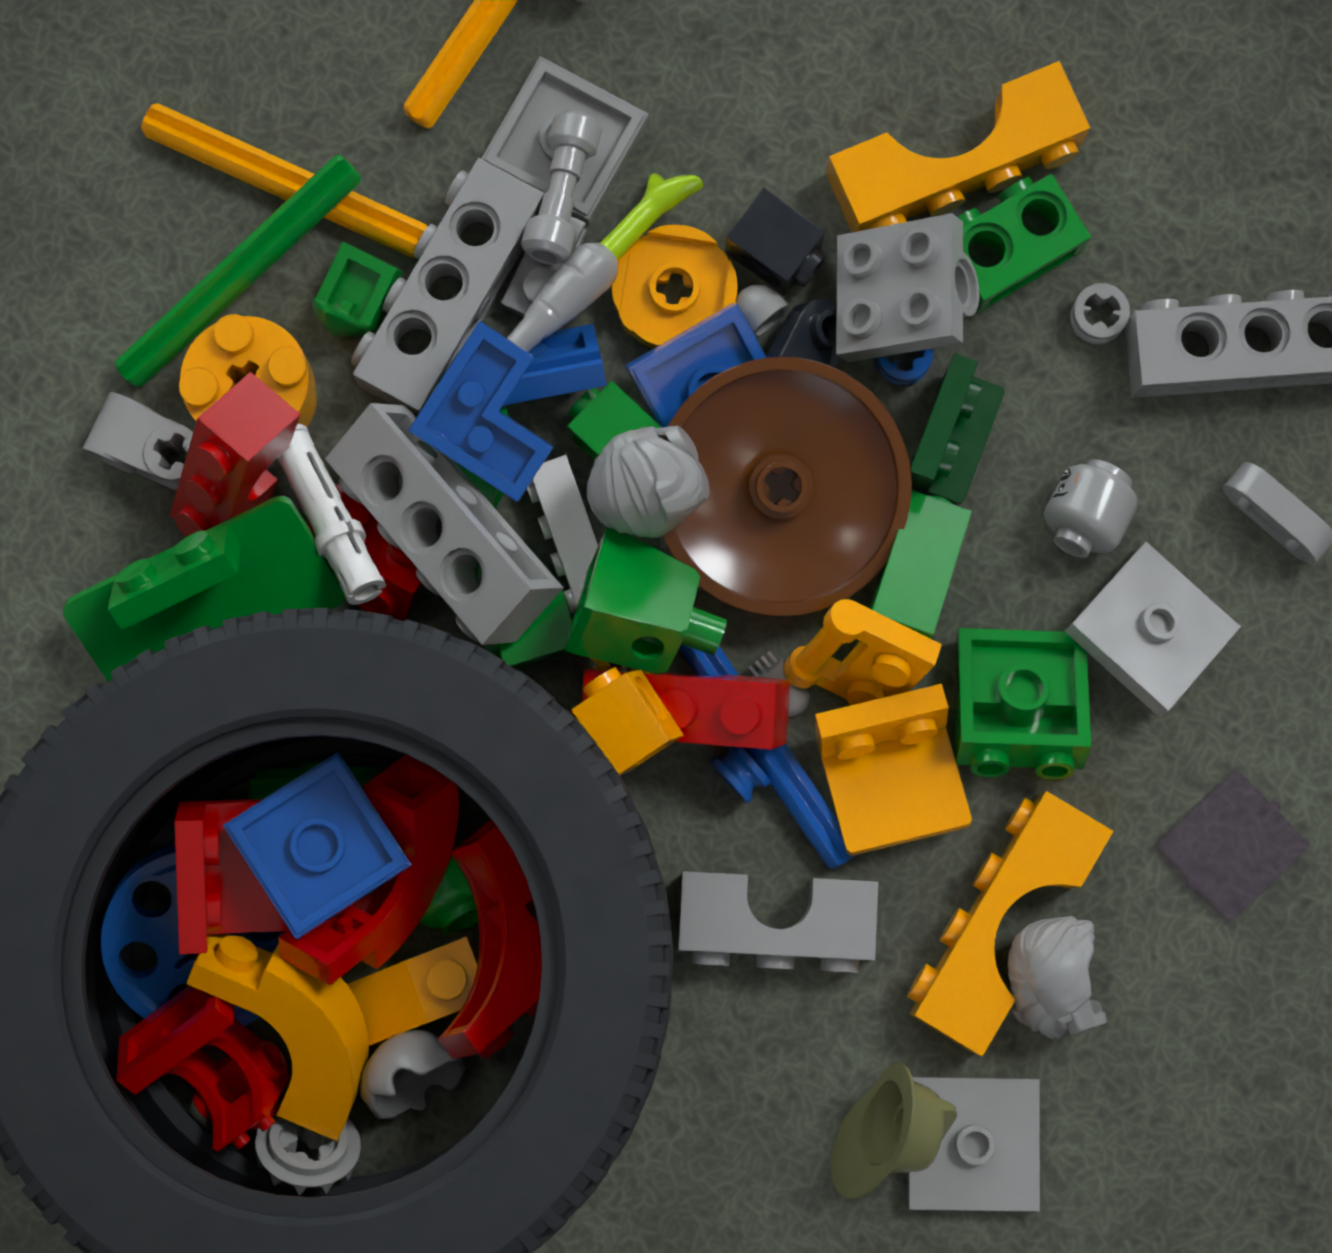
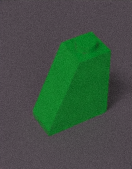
M911 490V503L904 530L898 529L888 561L882 568L869 609L932 639L972 511L954 505L945 498L928 496Z

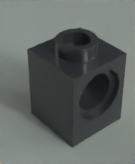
M763 188L726 236L725 253L785 296L795 282L805 287L823 264L826 256L820 253L819 250L822 247L825 231L766 188Z

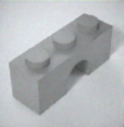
M683 871L678 950L691 951V964L730 966V953L756 954V967L794 969L795 957L821 958L820 971L859 973L860 960H875L879 882L813 878L810 880L809 902L804 916L789 928L775 929L765 926L752 914L747 900L748 875Z

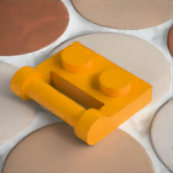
M842 599L834 603L824 616V626L806 646L796 648L784 662L783 670L785 677L791 679L790 683L795 687L803 689L810 688L816 684L846 699L850 705H855L910 691L935 666L942 644L855 601ZM855 639L860 640L858 645L842 662L831 657L843 643H850Z

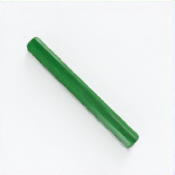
M340 154L335 155L115 361L114 365L120 375L135 387H141L148 382L360 184L362 178L353 165Z

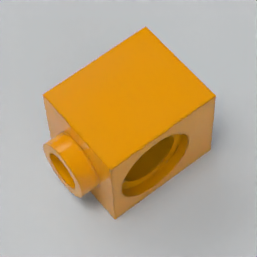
M616 667L608 670L583 688L588 699L572 709L580 724L596 741L597 746L608 757L619 775L634 770L684 736L641 669L627 672L623 675L619 673Z

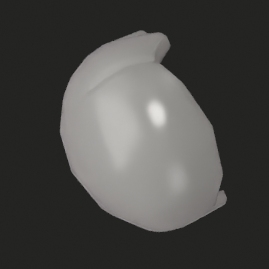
M411 1029L393 1035L379 1045L366 1063L359 1084L360 1096L369 1110L378 1119L395 1118L410 1108L422 1111L426 1107L425 1093L429 1087L437 1084L446 1090H454L459 1085L466 1069L461 1058L453 1060L439 1042V1036L431 1031Z

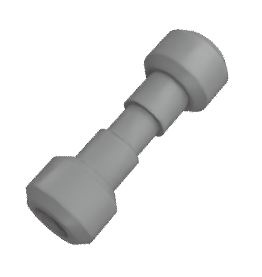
M573 110L564 111L554 116L548 144L554 151L549 171L551 180L548 192H545L543 195L539 214L527 220L521 242V247L531 259L541 263L560 264L571 256L576 232L569 224L574 205L572 196L575 184L580 181L585 160L596 155L602 133L598 122L586 113Z

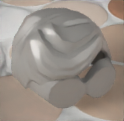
M653 426L643 427L614 436L602 448L601 454L594 460V466L587 483V499L599 521L618 533H628L647 538H659L684 522L685 518L703 504L710 495L709 481L701 463L698 461L699 457L693 441L680 426L655 428ZM659 437H667L670 442Z
M1073 916L1039 920L1021 929L1012 941L1008 955L1010 989L1013 992L1016 1005L1012 1012L1020 1023L1030 1027L1033 1032L1040 1031L1041 1034L1050 1039H1060L1067 1032V1029L1070 1035L1107 1023L1106 1014L1102 1011L1101 1003L1089 1000L1092 995L1089 963L1094 953L1093 941L1095 939L1093 933L1094 924L1091 921L1077 920Z

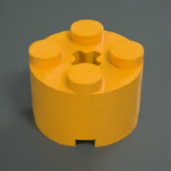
M229 314L205 329L190 345L181 367L179 391L189 413L195 421L247 374L252 372L301 414L297 424H303L308 427L317 405L315 377L310 363L299 344L284 328L264 318Z

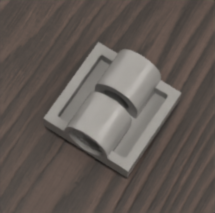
M953 213L837 235V356L846 362H854L963 343V317L974 315L979 304L977 274L972 261L963 252V221Z

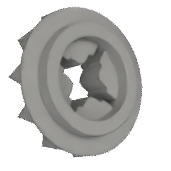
M277 1113L272 1117L275 1122L264 1132L258 1128L255 1139L257 1168L266 1169L270 1173L274 1186L283 1182L294 1185L298 1195L307 1187H319L327 1194L334 1182L338 1180L349 1181L352 1170L359 1161L361 1150L360 1136L349 1118H347L338 1141L276 1116ZM297 1135H299L302 1142H306L310 1149L319 1148L317 1161L309 1159L304 1152L296 1153Z

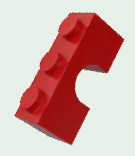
M252 372L247 374L196 420L170 516L175 520L177 527L185 537L195 532L206 531L270 500L273 496L278 479L266 469L289 448L301 414Z
M604 665L584 669L583 688L595 678L614 667L617 668L621 675L638 669ZM642 670L684 735L675 742L771 750L787 743L791 679L739 675L692 676L669 673L655 674ZM584 691L582 702L588 699Z

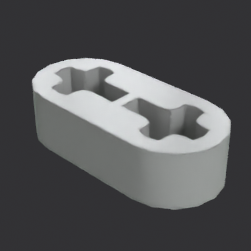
M1243 462L1223 485L1225 495L1234 505L1301 561L1315 565L1332 546V529L1274 477L1257 465Z

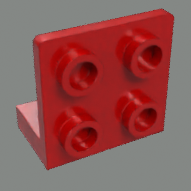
M263 799L179 802L175 817L179 954L207 953L210 934L289 930L223 827L224 824Z

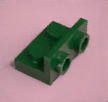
M954 353L946 368L910 463L913 489L932 496L945 498L953 504L960 505L964 502L1005 391L1001 386L973 376L978 361Z

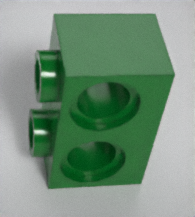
M1052 173L1036 183H1033L1030 177L1017 181L998 196L1000 204L983 214H980L977 208H973L958 216L963 221V252L970 258L968 253L969 247L975 244H986L991 246L999 257V264L993 267H981L972 261L979 284V304L975 312L976 314L981 313L1081 254L1092 236ZM1028 213H1039L1045 216L1051 224L1052 232L1044 236L1030 233L1022 223V216Z

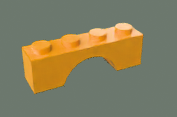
M1060 61L1002 84L995 101V124L993 131L979 146L965 154L950 158L925 157L906 149L886 132L829 156L825 174L848 226L853 233L907 222V218L926 210L929 211L931 217L940 216L961 206L965 202L963 195L985 186L988 193H994L1013 185L1023 177L1020 171L1034 165L1043 163L1045 169H1052L1063 165L1080 153L1078 147L1085 140L1090 126Z
M1048 791L1038 794L1034 802L1025 797L1020 801L1005 827V831L1014 836L1001 857L992 852L987 857L972 883V886L981 890L968 913L961 908L956 910L939 940L948 946L936 968L927 963L923 966L907 994V997L915 1002L909 1013L910 1016L978 1056L984 1055L1015 1002L1014 997L1006 988L999 975L995 961V938L1004 914L1017 899L1036 888L1054 886L1074 889L1082 887L1114 832Z

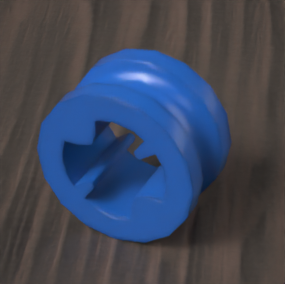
M933 348L919 350L921 358L913 360L909 371L897 369L899 363L897 360L891 364L887 356L875 358L877 371L884 380L893 385L908 386L915 384L928 371L933 360L934 350Z
M727 746L728 753L725 757L717 758L714 756L709 763L730 788L748 804L754 799L752 797L753 789L757 786L766 788L771 781L742 747Z

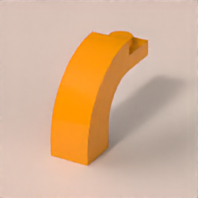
M227 933L210 934L207 953L199 954L186 984L260 1016L280 1034L290 1052L292 1078L276 1116L338 1141L359 1092L363 1070L369 1059V1040L366 1023L360 1006L349 986L341 977L332 985H328L281 959L279 943L274 953L255 946L251 941L240 936Z

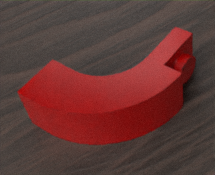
M407 754L363 785V791L408 858L411 867L298 941L290 929L278 937L281 959L328 985H332L360 961L378 969L401 947L430 906L449 863L458 824V785L434 768Z

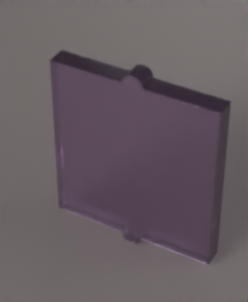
M1235 769L1171 829L1156 846L1187 878L1186 887L1189 890L1197 889L1228 922H1232L1310 847V844L1279 813L1280 804L1277 801L1269 802L1238 769Z

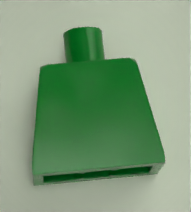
M606 527L588 566L564 650L576 655L638 670L641 669L655 674H662L668 671L681 644L714 656L722 640L727 619L693 607L700 580V575L696 569L626 533H618L616 530Z

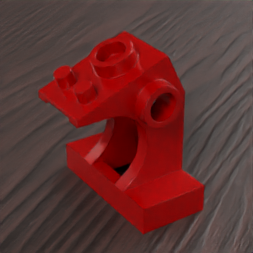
M190 985L119 1038L116 1081L136 1095L159 1077L168 1073L177 1074L187 1080L195 1088L193 1091V1101L197 1110L205 1119L213 1122V1149L216 1152L229 1143H232L238 1150L250 1140V1137L245 1133L249 1129L254 1131L259 1128L264 1132L274 1124L275 1120L272 1117L279 1111L281 1106L278 1097L291 1076L287 1072V1062L280 1049L271 1041H262L234 1018V1004ZM206 1045L217 1046L225 1051L228 1056L216 1063L199 1048Z

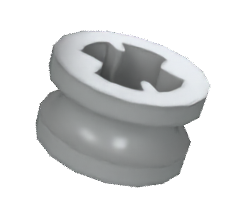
M1107 283L1093 284L1086 287L1074 301L1070 311V324L1075 334L1083 341L1091 344H1106L1114 340L1127 325L1130 316L1129 302L1125 294L1116 286ZM1092 300L1099 307L1108 302L1114 309L1109 317V321L1115 322V324L1108 328L1101 321L1094 325L1088 323L1085 317L1091 310V307L1085 306V303Z

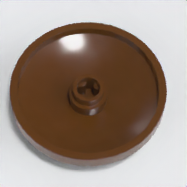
M797 357L762 358L739 364L717 374L692 393L677 410L667 427L680 426L693 441L698 453V461L701 463L709 481L710 495L703 504L685 518L684 522L663 535V539L675 559L696 569L700 575L698 585L705 591L729 605L752 613L773 616L802 615L833 606L839 600L849 598L869 583L887 563L898 529L904 530L908 519L912 488L910 463L903 438L893 418L876 396L859 381L845 372L814 360ZM662 437V439L670 442L667 437Z

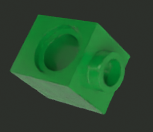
M612 380L601 392L596 388L587 390L568 412V415L573 419L567 425L569 437L593 460L601 454L602 448L618 434L643 427L653 426L655 428H662Z

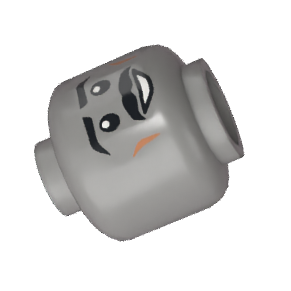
M1097 459L1088 460L1086 464L1070 466L1065 470L1043 512L1046 525L1055 534L1053 541L1057 547L1075 557L1086 558L1090 552L1097 554L1109 553L1119 545L1138 509L1137 496L1131 488L1132 480L1127 473L1111 463Z

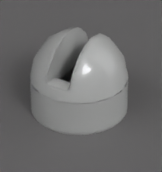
M751 285L743 289L735 302L742 311L756 339L776 325L789 310V305L774 289L765 285Z

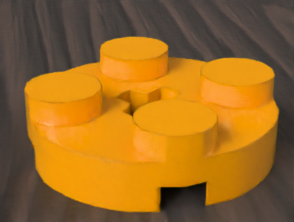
M664 225L647 232V236L638 239L617 261L618 275L612 283L614 308L624 331L648 348L654 349L731 303L736 302L737 276L731 260L729 262L726 254L718 247V243L710 235L694 227ZM671 274L682 275L683 286L693 289L691 296L682 297L678 304L666 303V295L656 291L658 283H668Z

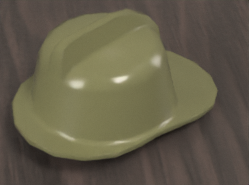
M903 1063L890 1064L877 1082L852 1107L839 1128L831 1156V1178L836 1191L846 1199H860L872 1191L888 1174L917 1172L927 1169L934 1162L940 1149L941 1141L957 1118L956 1107L952 1103L940 1099L939 1095L928 1086L915 1082L909 1068Z

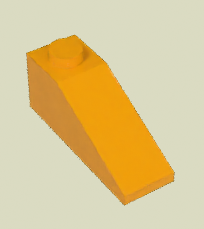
M472 937L459 939L347 984L363 1013L368 1032L369 1046L387 1040L393 1035L454 1014L462 1009L473 985L479 959Z

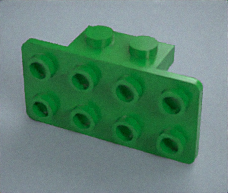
M276 496L206 531L195 532L181 540L176 546L149 559L135 561L125 567L120 573L69 597L64 604L63 616L107 682L113 679L110 672L119 666L127 664L137 658V655L148 649L154 652L166 648L164 641L192 632L199 627L207 625L214 629L223 626L222 620L266 611L274 615L283 613V609H333L343 603L345 595L328 560L322 555L319 556L314 542L315 538L293 502L288 497Z

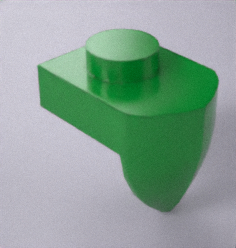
M342 242L316 298L312 300L314 313L331 335L359 338L363 337L368 331L374 333L384 314L382 308L387 294L404 271L351 244Z

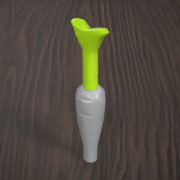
M653 173L649 175L647 188L642 200L600 243L582 244L571 253V256L550 277L547 284L544 285L526 311L523 320L519 322L507 338L529 352L542 339L549 337L574 319L579 313L583 312L606 292L618 275L617 261L658 218L674 209L687 197L700 191L703 187L702 180L695 175H679L664 180L659 174Z

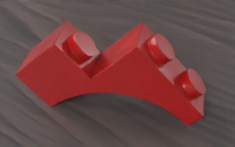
M491 818L451 852L467 879L474 897L480 930L479 959L473 985L459 1014L451 1025L438 1037L439 1042L453 1060L479 1054L484 1059L497 1052L513 1037L514 1032L509 1027L524 1012L528 1016L536 1014L540 998L542 974L541 936L538 922L530 913V911L536 908L527 879L515 853Z

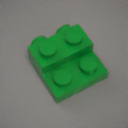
M958 628L956 636L957 698L954 706L956 764L971 765V772L974 775L985 778L1003 776L1009 772L1010 767L1035 768L1036 775L1047 780L1065 779L1074 774V769L1084 770L1092 747L1087 652L1067 633L1060 631Z

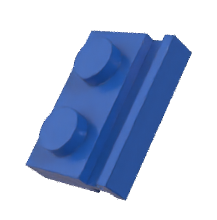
M588 324L557 330L533 347L529 353L534 355V359L503 406L607 386L594 325Z

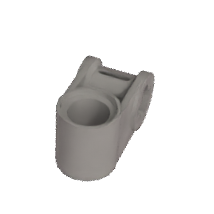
M110 392L82 449L91 456L131 474L137 473L177 491L184 464L175 462L171 465L167 462V459L171 452L176 454H182L185 450L188 452L193 431L184 425L159 415L139 402Z

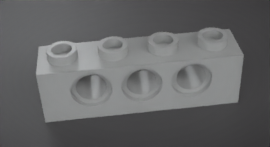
M479 157L469 174L463 170L458 173L447 192L445 204L450 207L438 227L430 224L417 243L414 257L419 259L408 280L401 277L398 278L387 294L382 310L388 314L376 334L368 331L359 342L353 354L351 364L356 367L353 376L360 388L389 404L406 405L415 417L418 416L478 322H483L524 251L521 247L526 222L539 214L544 195L543 192ZM474 223H483L491 227L494 233L487 243L481 246H469L460 240V236L466 227ZM452 276L463 283L462 289L456 297L450 300H438L429 294L431 285L440 277ZM410 330H424L432 336L430 345L420 354L409 355L398 349L401 337Z
M1332 289L1328 291V297L1304 298V291L1283 290L1266 295V301L1242 303L1240 295L1224 294L1204 299L1203 306L1179 307V301L1176 299H1157L1141 304V310H1135L1125 326L1132 398L1332 383V347H1320L1312 342L1308 335V323H1320L1327 327L1332 334ZM1256 327L1263 330L1271 342L1270 352L1263 353L1253 350L1245 340V328ZM1191 331L1202 335L1209 346L1208 356L1196 357L1189 354L1182 345V333Z
M370 403L325 458L340 476L339 484L349 497L363 504L379 522L377 529L381 536L392 546L401 549L418 568L416 575L420 582L428 590L441 596L457 614V625L469 638L482 645L516 642L563 589L562 585L451 458L408 431L416 417L406 405ZM400 472L403 478L401 491L398 487V477ZM439 517L442 522V533L440 538L437 534L436 528L437 520ZM478 562L482 568V581L480 585L476 579Z

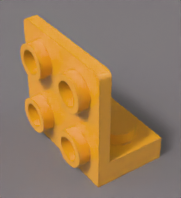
M942 684L815 714L816 741L845 850L848 855L854 856L965 829L971 825V813L946 729L949 707Z

